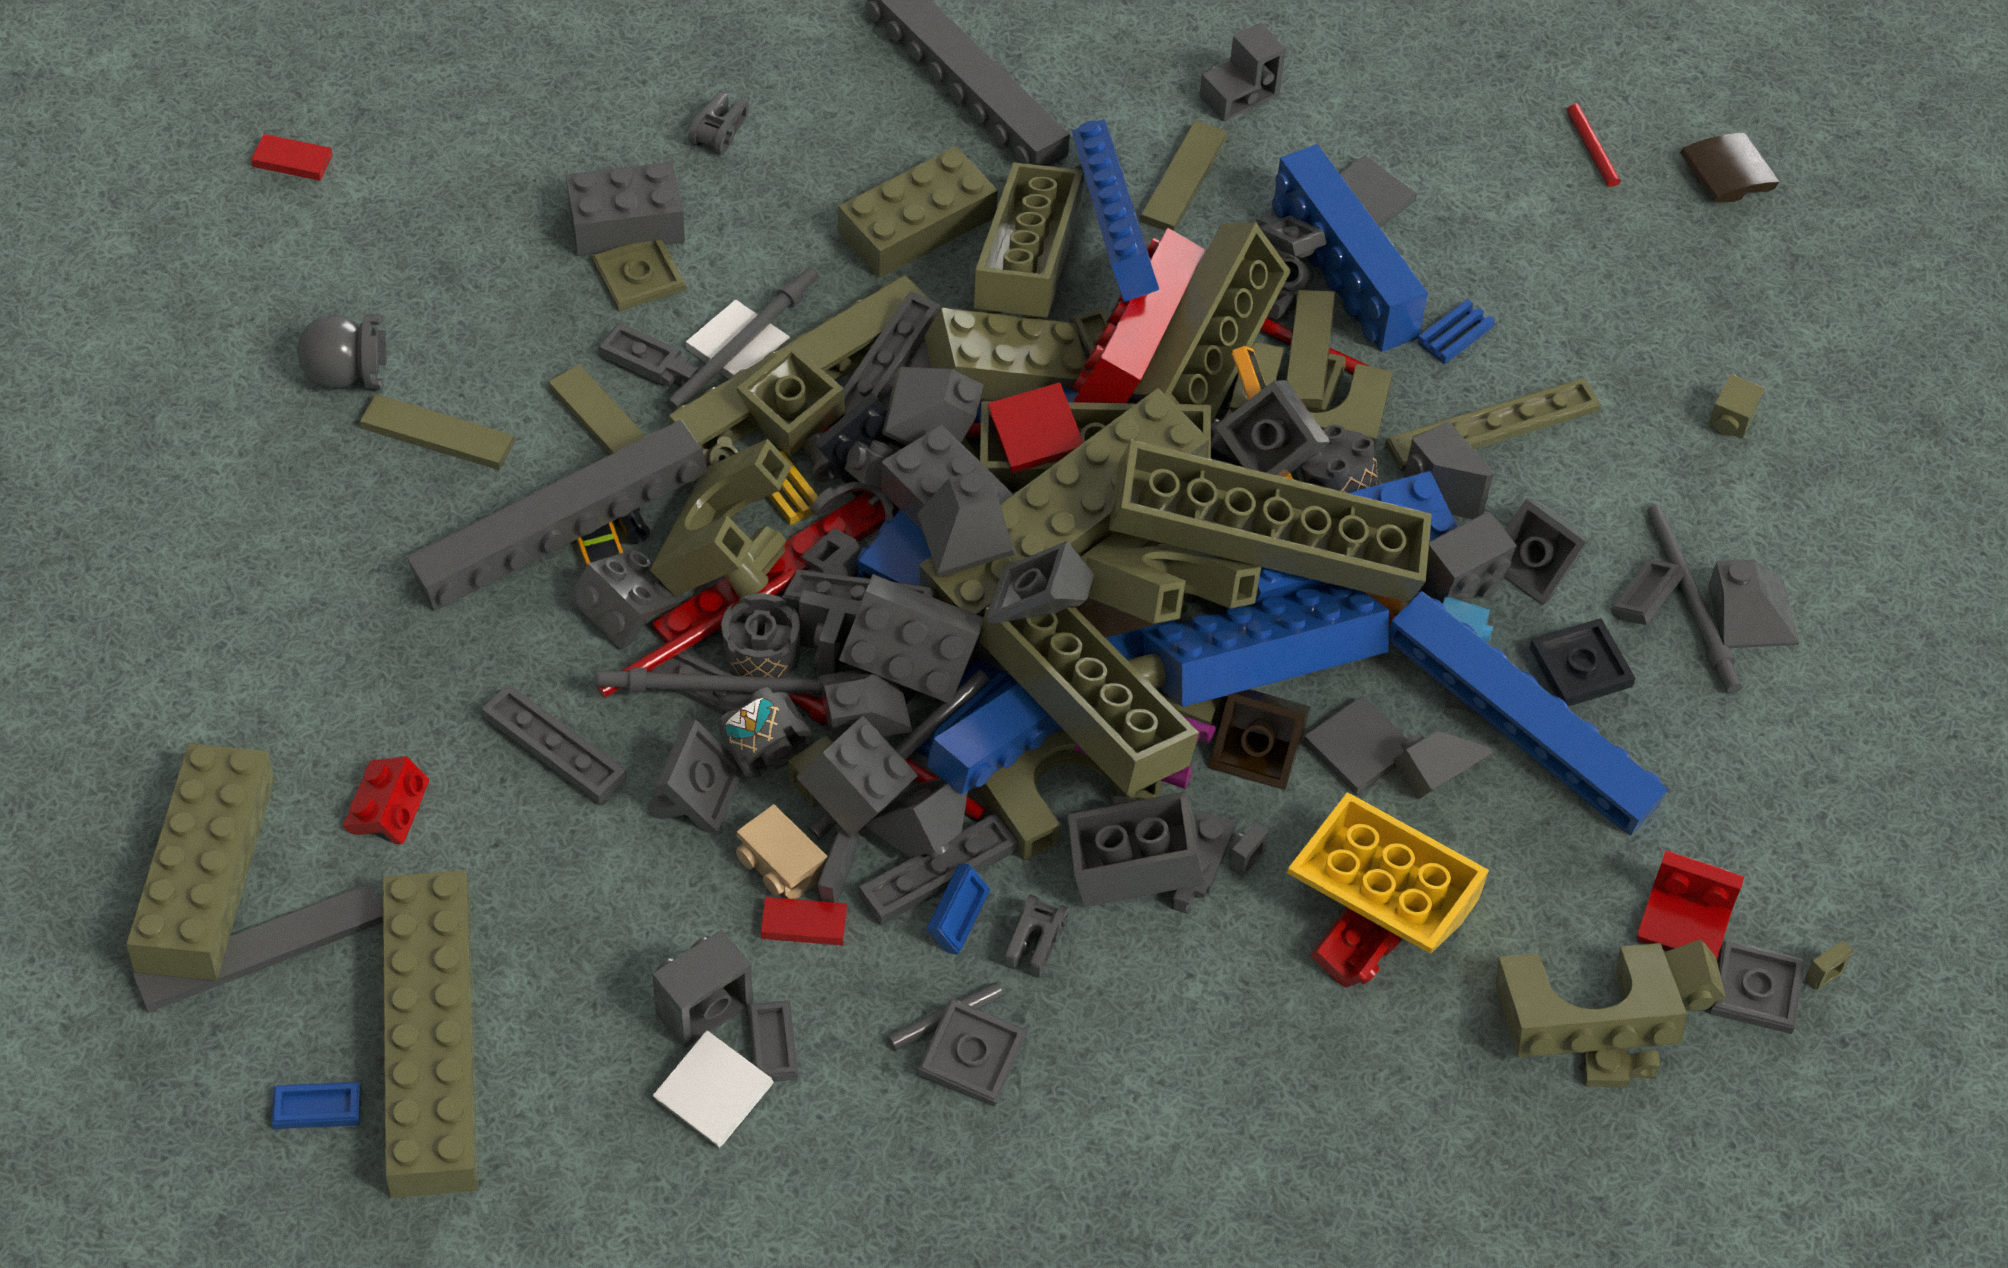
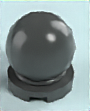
M332 314L319 317L308 324L299 337L297 348L300 366L308 378L320 386L333 389L351 386L361 378L364 381L365 388L383 389L385 380L384 378H378L379 365H386L387 363L386 331L378 330L377 326L383 322V316L381 314H365L363 323L358 325L349 317Z

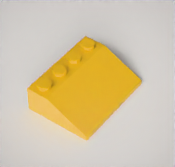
M1347 792L1289 866L1287 874L1431 954L1461 926L1479 901L1489 870Z

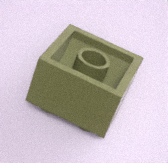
M792 343L737 387V393L763 433L789 457H792L803 448L804 442L809 437L821 433L845 413L844 388Z

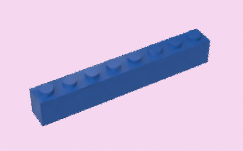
M1106 120L1087 121L1081 124L1079 128L1071 131L1110 263L1123 300L1126 302L1160 289Z
M1421 591L1392 620L1389 627V642L1627 834L1631 836L1659 807L1668 789L1662 785L1661 780L1654 773L1641 768L1631 760V757L1623 748L1614 746L1601 736L1598 729L1592 723L1580 719L1569 710L1567 704L1562 699L1552 696L1539 686L1531 674L1519 670L1509 662L1506 655L1500 649L1491 647L1478 637L1470 625L1460 622L1447 612L1445 606L1439 600L1430 598Z
M1172 620L1106 637V639L1129 660L1144 656L1143 633L1157 630L1165 624L1177 623ZM1018 683L935 737L927 766L962 795L974 786L981 787L991 775L1002 767L1007 769L1012 766L1019 756L1029 749L1035 750L1040 747L1045 739L1054 732H1062L1064 730Z

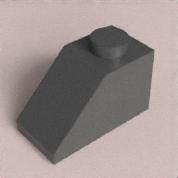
M1436 731L1426 738L1420 732L1400 744L1404 751L1392 760L1412 792L1420 799L1493 754L1490 746Z

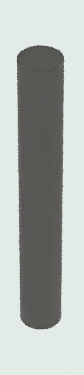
M994 982L959 1001L979 1009L1003 997L1004 994L999 983ZM946 1007L887 1036V1040L893 1050L896 1051L936 1031Z

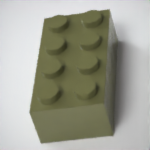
M955 146L839 205L838 233L880 278L992 220L997 210L998 190Z
M941 308L924 336L932 368L953 369L984 384L981 399L997 401L1056 383H1061L1063 389L1066 387L1078 393L1072 387L1083 369L1088 371L1084 367L1085 358L1075 323Z

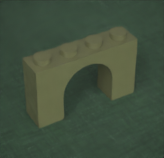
M1253 342L1251 348L1254 350L1265 384L1268 386L1271 382L1278 381L1284 348ZM1356 364L1346 400L1330 411L1310 412L1322 430L1330 425H1342L1345 430L1359 432L1371 438L1375 448L1393 371ZM1238 375L1229 408L1232 412L1248 401L1240 375Z
M766 439L708 466V473L700 476L650 571L676 597L739 569L753 542L731 520V517L747 505L778 492L792 465Z
M1159 544L1090 556L1087 558L1086 564L1094 573L1088 598L1153 624L1180 619L1184 592L1202 597L1230 609L1255 604L1261 572L1260 566L1170 544Z
M1056 731L1048 736L1040 747L1035 750L1029 749L1020 755L1012 766L1007 769L1002 767L993 773L981 787L975 786V790L992 815L997 813L1018 841L1017 852L1025 861L1059 844L1060 823L1044 802L1035 786L1037 780L1051 768L1065 764H1077L1088 767L1099 773L1106 780L1116 796L1145 799L1161 795L1163 781L1159 780L1126 795L1088 755L1075 751V741L1065 731Z
M1661 943L1620 946L1616 975L1624 1000L1615 1006L1605 1009L1581 1008L1560 998L1550 986L1539 953L1499 957L1495 984L1518 1058L1682 1043L1687 1013Z

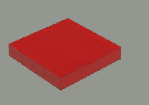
M1061 383L988 403V412L1011 474L1063 459L1083 444Z

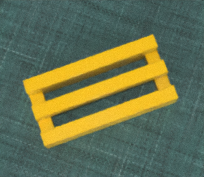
M783 451L780 452L792 465L787 476L808 503L812 505L818 498V495ZM787 479L784 480L781 488L799 510L795 513L779 491L768 496L790 525L814 514L810 511V506H807Z

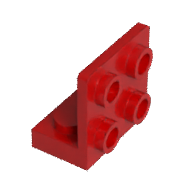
M1665 850L1636 939L1646 944L1661 943L1663 950L1666 951L1701 939L1713 952L1717 960L1729 919L1745 876Z

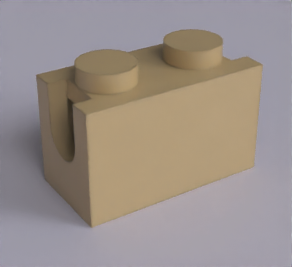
M775 804L737 831V837L742 841V844L736 850L738 859L747 869L755 868L763 876L765 886L773 895L779 896L781 894L786 899H797L818 883L827 860V855Z

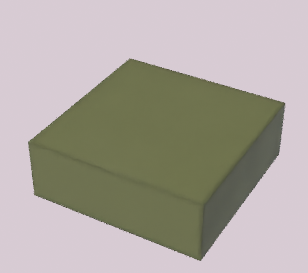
M1842 940L1812 961L1805 980L1814 990L1820 989L1845 971L1853 950Z

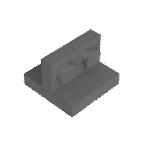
M803 590L799 601L800 645L817 649L814 668L819 669V676L838 673L843 663L839 658L861 603Z
M696 719L684 721L656 784L654 796L647 810L654 817L660 819L687 815L703 831L708 833L718 832L743 772L733 755Z

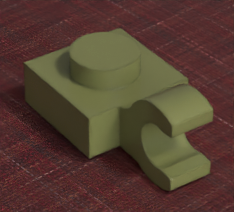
M1627 1048L1584 1052L1586 1086L1628 1088L1629 1077L1657 1078L1656 1069L1660 1067L1658 1051L1645 1050L1633 1055H1628Z

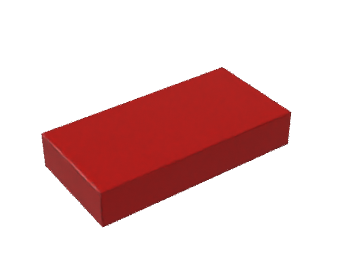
M263 134L251 161L252 166L256 168L321 181L333 155L330 147Z
M765 897L761 939L843 946L847 903Z

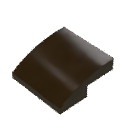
M1745 133L1726 134L1708 138L1686 146L1680 152L1714 202L1739 201L1746 192H1768L1774 190L1780 182Z

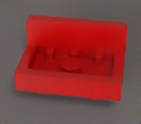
M407 756L370 760L354 800L350 805L343 827L350 834L355 835L383 832L394 844H404L428 786L429 778Z
M1345 907L1310 953V956L1345 988L1359 982L1364 985L1379 971L1380 967L1377 963L1381 957L1392 952L1400 943L1401 937Z

